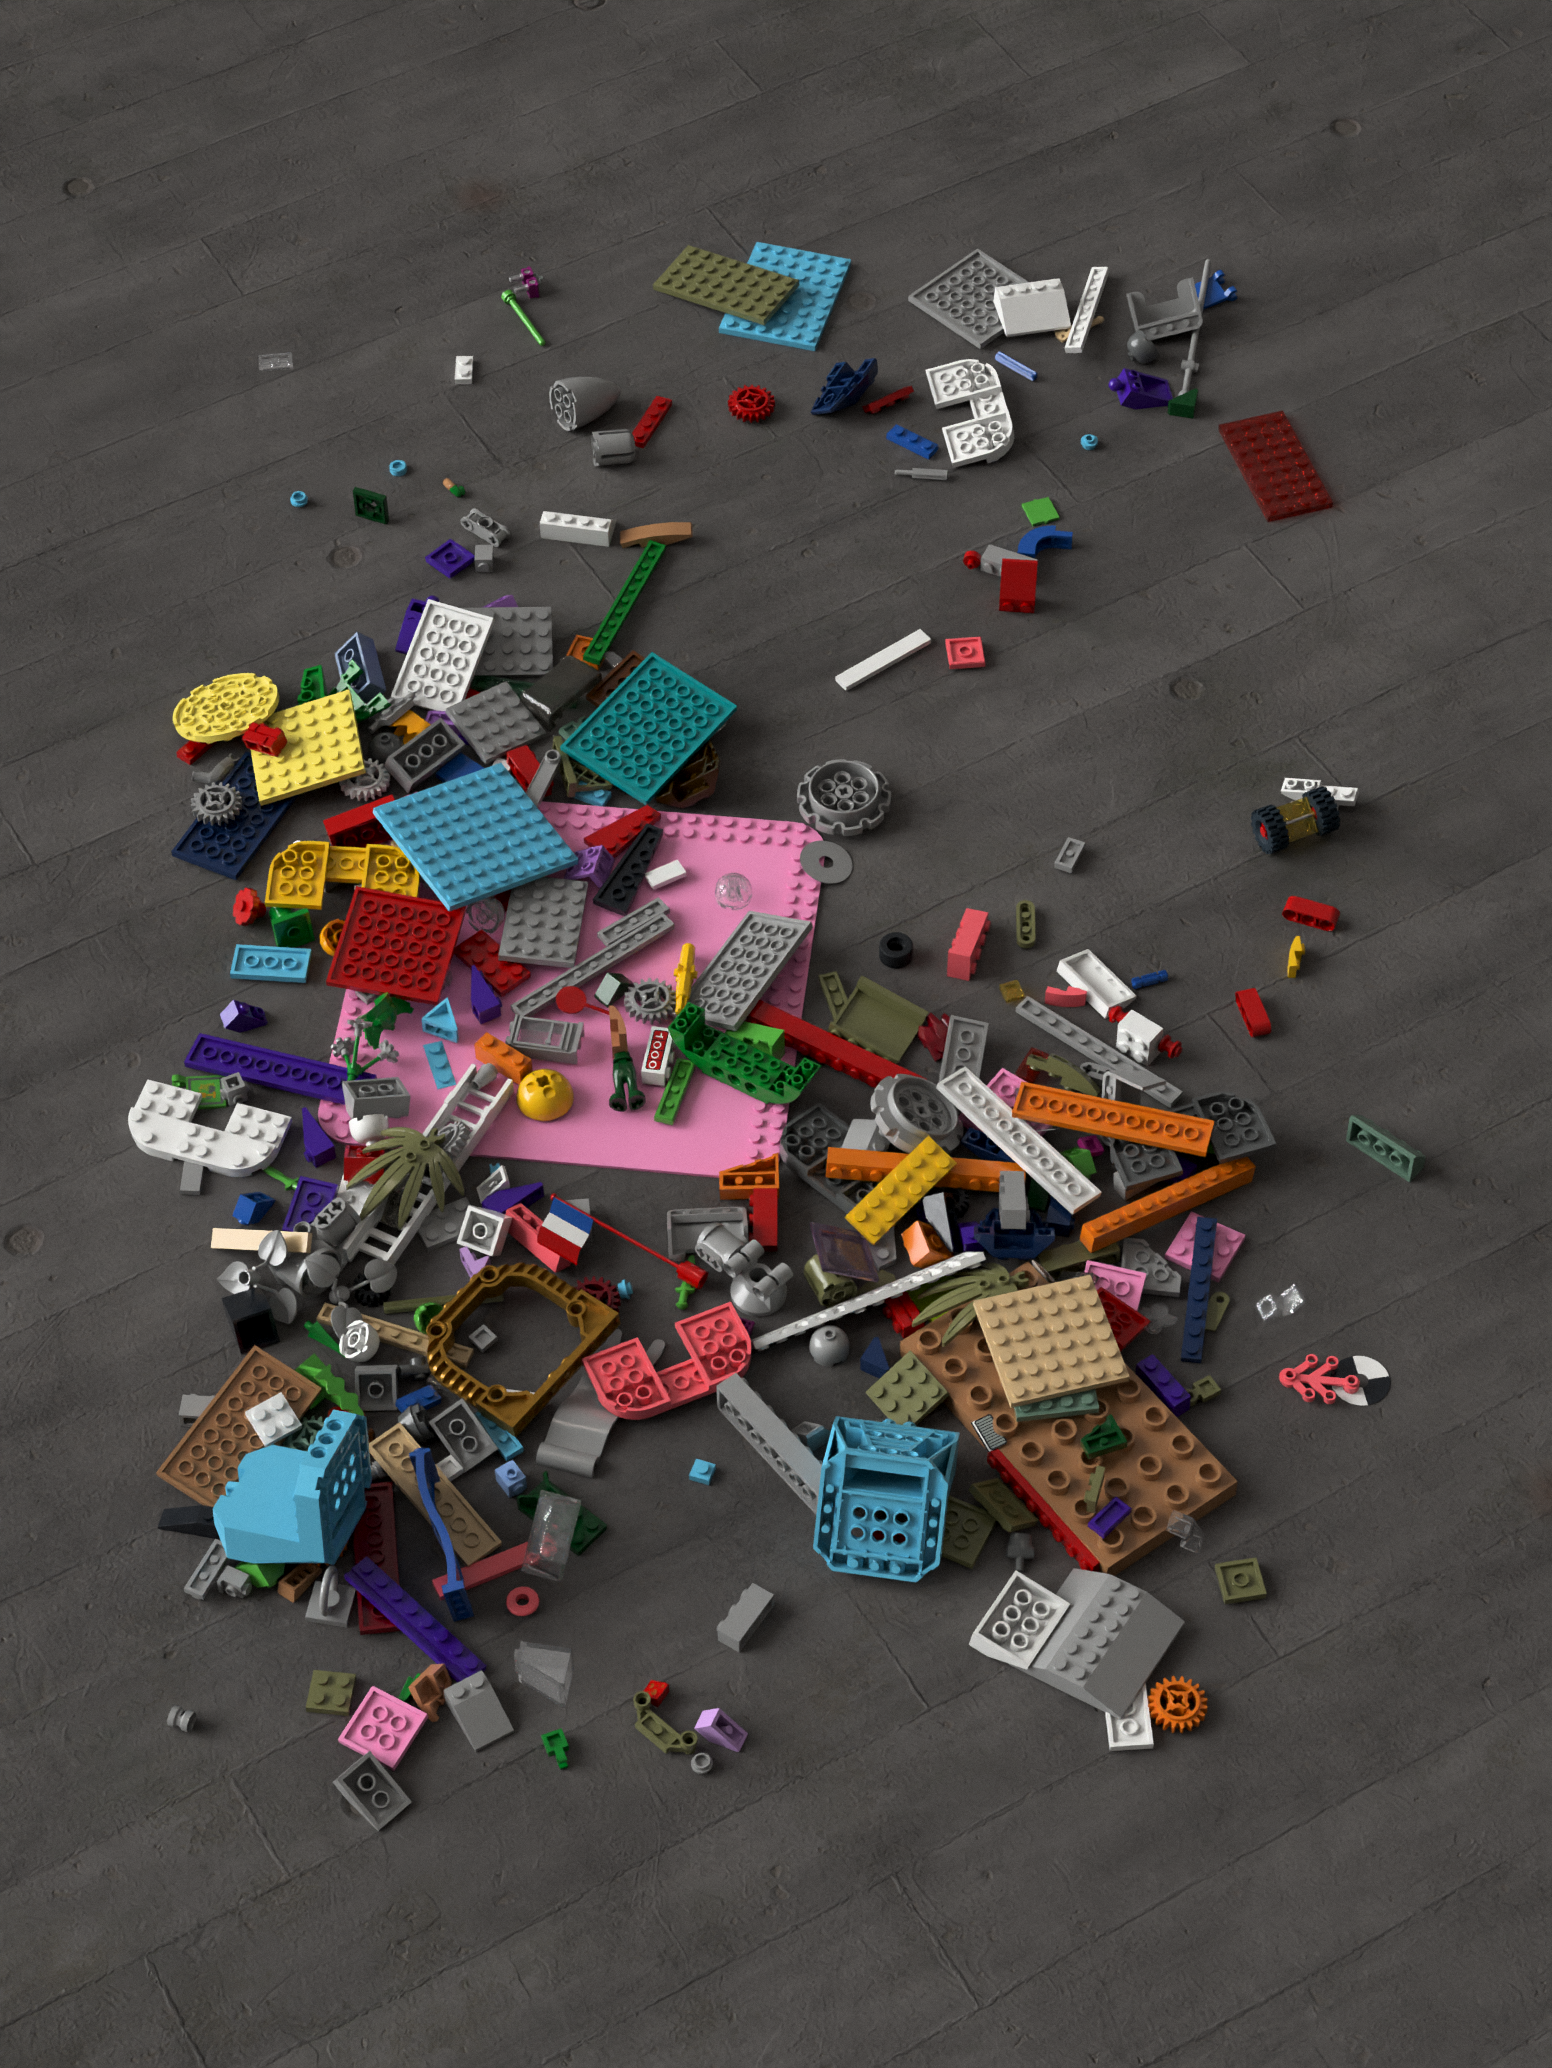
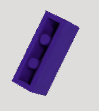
M1153 1354L1136 1364L1135 1374L1176 1417L1189 1410L1190 1394Z

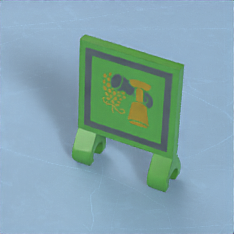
M172 1076V1086L180 1088L186 1085V1090L202 1094L203 1098L197 1109L226 1108V1100L223 1101L220 1094V1089H222L221 1078L225 1076Z

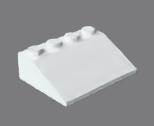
M1060 278L995 287L993 302L1006 337L1071 328L1065 293Z
M1015 1570L973 1632L969 1645L988 1657L1027 1670L1069 1608L1070 1603Z

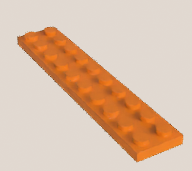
M1021 1082L1012 1111V1117L1203 1157H1206L1215 1123L1213 1120L1027 1082Z

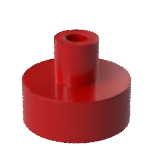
M967 551L964 554L963 563L969 569L976 568L981 563V555L976 551Z

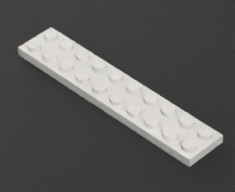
M966 1066L937 1084L936 1089L1072 1215L1100 1197L1102 1192L1023 1119L1012 1117L1013 1110Z

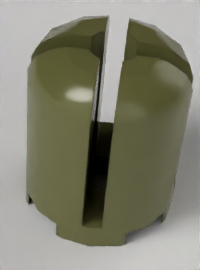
M831 1251L818 1253L805 1264L804 1277L822 1306L830 1308L846 1301L850 1296L854 1298L857 1286L850 1274L846 1272V1268L837 1254Z

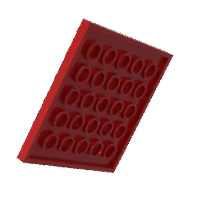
M356 886L326 979V985L376 995L388 992L390 997L437 1006L467 911L466 906L449 912L440 901Z

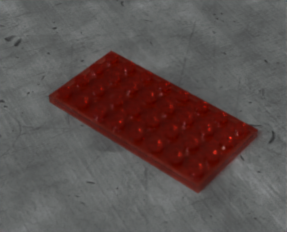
M1283 410L1219 425L1218 430L1267 522L1333 507L1331 497Z

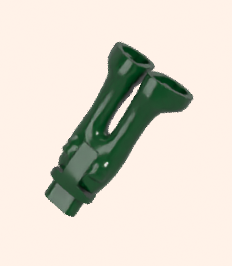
M628 1051L617 1052L614 1054L615 1059H613L612 1073L615 1093L609 1098V1106L619 1112L627 1110L624 1083H627L629 1107L631 1110H637L646 1103V1097L637 1088L633 1059Z

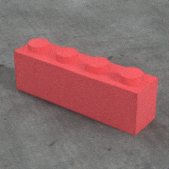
M522 1203L506 1210L505 1215L513 1217L508 1230L512 1237L555 1273L570 1266L571 1262L537 1243L539 1229L543 1224L541 1219Z

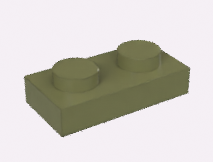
M1097 1465L1095 1473L1090 1475L1089 1485H1091L1090 1491L1086 1490L1084 1502L1087 1503V1512L1095 1513L1104 1481L1105 1467Z

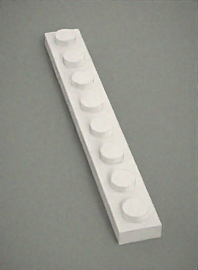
M1092 267L1065 345L1066 353L1076 354L1083 351L1109 274L1108 267Z

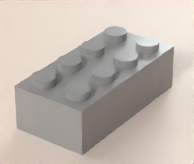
M439 718L387 758L384 767L409 793L461 753L465 743L442 718Z

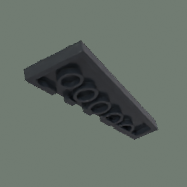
M648 823L644 826L593 898V904L622 916L628 914L662 839L663 829Z

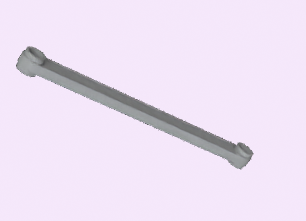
M552 749L546 752L526 791V794L537 808H539L560 767L561 756L557 750ZM494 895L482 899L479 902L485 904L492 901Z

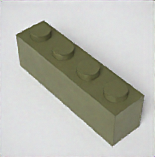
M1079 1240L1051 1250H1043L1036 1256V1262L1056 1281L1083 1273L1087 1260L1107 1265L1119 1262L1120 1248L1117 1242L1090 1253Z

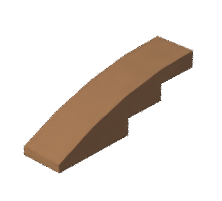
M658 523L620 531V544L622 548H626L639 543L643 548L652 540L669 545L693 537L692 523Z

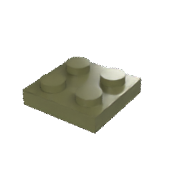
M1257 1558L1215 1564V1572L1224 1604L1266 1598L1267 1593Z
M313 1670L306 1712L349 1716L357 1679L356 1674Z

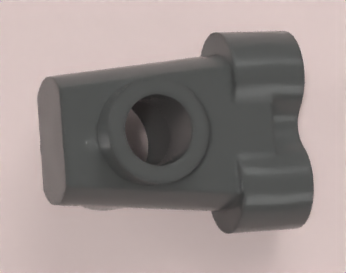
M412 1358L409 1360L410 1365H399L398 1380L414 1377V1380L426 1379V1375L431 1373L429 1365L426 1364V1358Z

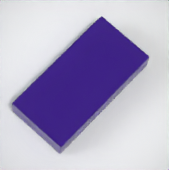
M1115 1496L1088 1522V1527L1104 1539L1132 1512V1508Z

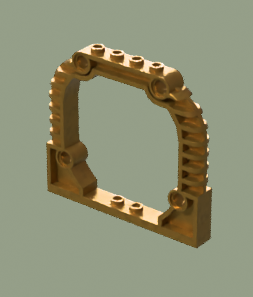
M516 1263L511 1266L505 1264L498 1268L493 1265H487L477 1274H474L464 1288L458 1290L456 1296L444 1305L443 1310L434 1316L426 1327L429 1340L427 1348L428 1365L434 1378L443 1387L449 1389L459 1398H465L468 1404L477 1408V1411L483 1417L494 1422L504 1431L506 1430L514 1437H517L582 1367L581 1359L594 1354L621 1324L618 1312L582 1289L578 1291L575 1287L570 1286L547 1269L538 1267V1265ZM512 1286L527 1287L537 1291L566 1310L568 1321L572 1326L580 1327L582 1340L580 1345L568 1357L562 1360L561 1365L549 1374L548 1379L534 1394L527 1390L507 1392L506 1388L499 1384L487 1387L455 1366L446 1356V1353L454 1345V1332L486 1298L498 1297Z

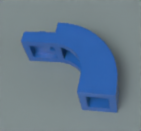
M1053 525L1035 528L1023 536L1018 545L1017 553L1035 559L1041 550L1047 548L1072 549L1073 532L1056 531V526Z

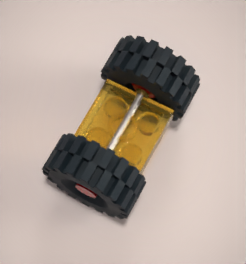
M1321 786L1305 792L1302 795L1303 798L1278 807L1271 804L1254 810L1251 813V826L1253 827V834L1256 836L1255 840L1259 842L1258 845L1262 847V851L1266 854H1272L1287 848L1289 842L1311 834L1322 836L1338 830V827H1340V817L1338 815L1340 813L1337 810L1338 806L1334 802V797H1331V792L1327 791L1326 787Z

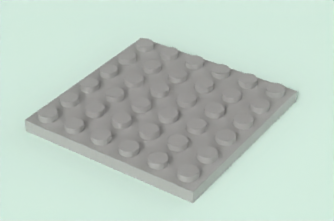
M976 249L909 295L908 301L981 349L1004 333L993 302L995 287L1029 282L981 250Z

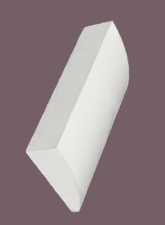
M1089 949L1062 959L1059 962L1057 972L1072 987L1087 991L1086 1001L1105 1019L1108 1018V1014L1113 1007L1120 1005L1125 1008L1137 997Z

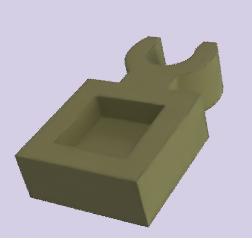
M1210 1375L1193 1383L1192 1389H1186L1192 1397L1190 1406H1194L1199 1399L1204 1403L1221 1394V1389Z

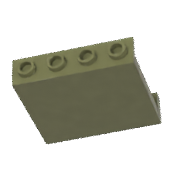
M861 975L856 988L835 1020L830 1023L827 1032L898 1065L918 1034L919 1026H923L928 1011Z

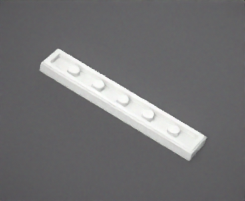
M919 629L835 676V681L844 690L848 691L931 644V638Z

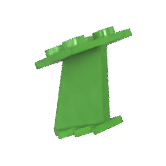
M315 1353L295 1369L296 1372L322 1388V1392L310 1406V1410L326 1398L340 1406L342 1410L365 1416L358 1405V1395L346 1392L344 1390V1379L335 1377L331 1372V1365L325 1366Z

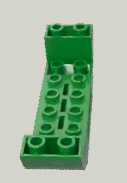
M690 1002L686 1004L668 1027V1031L677 1047L693 1064L702 1070V1073L766 1104H785L794 1101L821 1068V1065L805 1057L796 1068L706 1025L705 1009Z

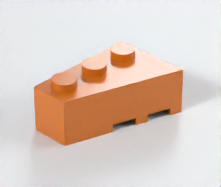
M778 1153L762 1160L761 1158L757 1159L755 1162L744 1166L741 1164L720 1171V1200L749 1199L750 1195H753V1188H777L779 1199Z

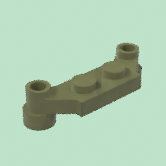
M640 1691L634 1695L633 1701L638 1719L635 1723V1728L665 1754L670 1751L684 1752L691 1755L696 1751L698 1737L695 1732L685 1731L681 1735L678 1734L650 1710L651 1697L647 1692Z

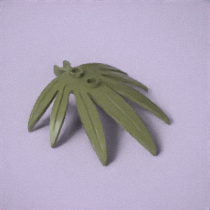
M388 1128L382 1130L381 1135L394 1138L378 1141L362 1150L364 1154L401 1147L387 1152L370 1162L346 1185V1190H349L394 1162L379 1178L368 1195L360 1213L361 1221L378 1207L410 1173L411 1175L406 1183L399 1209L398 1228L401 1230L419 1194L426 1166H429L432 1189L441 1212H444L445 1193L440 1166L449 1181L464 1196V1187L455 1164L448 1154L437 1145L445 1141L444 1133L437 1137L438 1129L434 1128L427 1138L411 1128Z
M984 1263L978 1266V1268L959 1270L952 1277L958 1275L970 1276L944 1281L918 1295L919 1300L934 1293L958 1288L943 1295L925 1308L912 1321V1327L974 1299L979 1300L1018 1291L1017 1287H1028L1029 1279H1025V1272H1018L1015 1276L1010 1277L1008 1271L997 1263ZM974 1301L968 1304L953 1320L942 1339L943 1347L949 1344L977 1318L973 1306Z

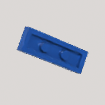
M897 424L886 434L887 440L928 460L938 451V444Z

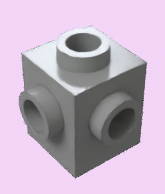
M239 1072L221 1078L222 1089H220V1094L223 1101L227 1100L229 1106L236 1105L237 1103L241 1104L248 1100L247 1092H249V1087L246 1080H242Z

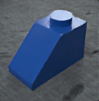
M262 1192L240 1194L232 1216L239 1219L238 1222L243 1225L249 1226L250 1224L258 1223L274 1205L276 1200Z

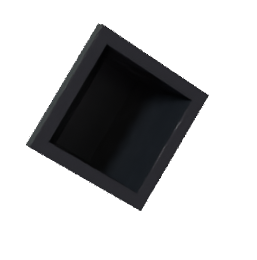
M251 1288L221 1298L227 1320L241 1355L250 1352L254 1345L263 1348L280 1342L271 1307L262 1289Z

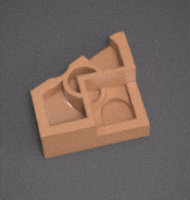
M612 1005L609 1006L612 1056L614 1059L615 1053L628 1051L624 1020L617 1008Z
M445 1664L430 1665L408 1687L419 1708L427 1713L428 1719L431 1722H437L439 1716L436 1713L439 1705H444L445 1703L444 1689L452 1684Z

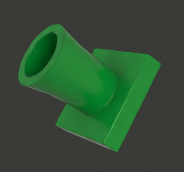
M271 907L269 916L272 919L271 923L277 947L295 948L315 941L307 908L295 911L294 908Z

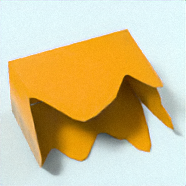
M409 709L388 727H397L394 734L397 736L404 735L403 743L405 745L431 724Z

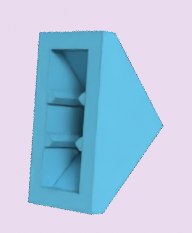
M447 997L421 1019L423 1032L458 1043V1029Z

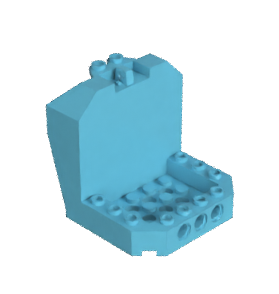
M333 1409L330 1416L325 1419L321 1431L317 1432L316 1440L313 1445L309 1446L308 1452L271 1445L245 1454L238 1466L239 1482L228 1481L225 1486L226 1496L221 1495L213 1507L214 1525L227 1558L248 1563H327L333 1565L336 1563L366 1509L367 1501L365 1500L364 1491L365 1488L371 1487L372 1482L367 1419L365 1416Z
M840 1416L835 1417L821 1467L813 1549L825 1559L827 1566L832 1571L917 1582L927 1572L939 1566L942 1557L948 1496L956 1472L959 1432L917 1427L913 1422H905L903 1425L896 1424L892 1419L877 1422ZM861 1507L865 1510L866 1514L858 1517L855 1515L854 1509ZM882 1510L886 1513L887 1517L880 1520L875 1516V1512ZM904 1513L908 1520L903 1523L899 1522L896 1519V1515ZM856 1527L862 1529L863 1535L861 1537L854 1536L852 1529ZM876 1530L882 1531L885 1537L877 1540L874 1538L873 1532ZM901 1533L905 1536L906 1540L899 1543L895 1541L894 1535Z

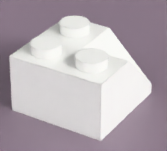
M468 1205L457 1244L467 1246L492 1257L501 1255L513 1217L497 1211Z

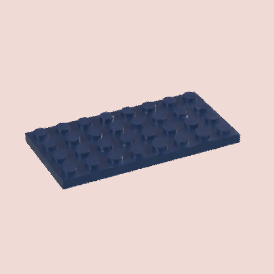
M247 751L222 783L223 786L229 784L230 788L235 787L236 791L240 792L242 797V810H239L240 815H234L235 820L229 818L228 824L224 821L221 822V826L218 823L211 826V822L204 824L203 820L198 821L196 818L171 851L173 857L234 880L239 878L299 796L298 794L261 806L252 755Z

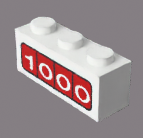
M656 1026L651 1028L641 1070L642 1083L665 1086L666 1079L670 1078L671 1067L669 1066L670 1063L673 1064L675 1052H673V1049H677V1045L672 1039L668 1028Z

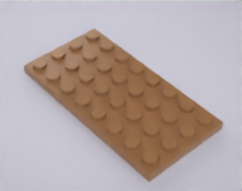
M254 1345L156 1472L157 1476L198 1503L214 1507L221 1495L226 1496L225 1486L228 1481L239 1482L238 1466L245 1454L265 1448L246 1417L245 1412L282 1392L300 1421L320 1395L322 1388ZM287 1437L272 1445L281 1446Z

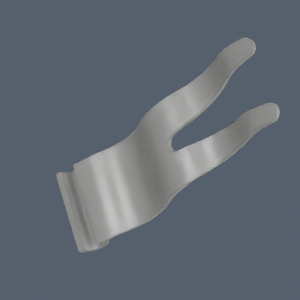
M616 1329L597 1352L620 1344L622 1331ZM660 1339L654 1340L646 1352L653 1367L660 1360L665 1348L664 1341ZM586 1371L573 1393L557 1409L546 1439L539 1446L536 1464L593 1478L595 1464L598 1465L608 1435L620 1417L610 1413L601 1405L598 1400V1394Z

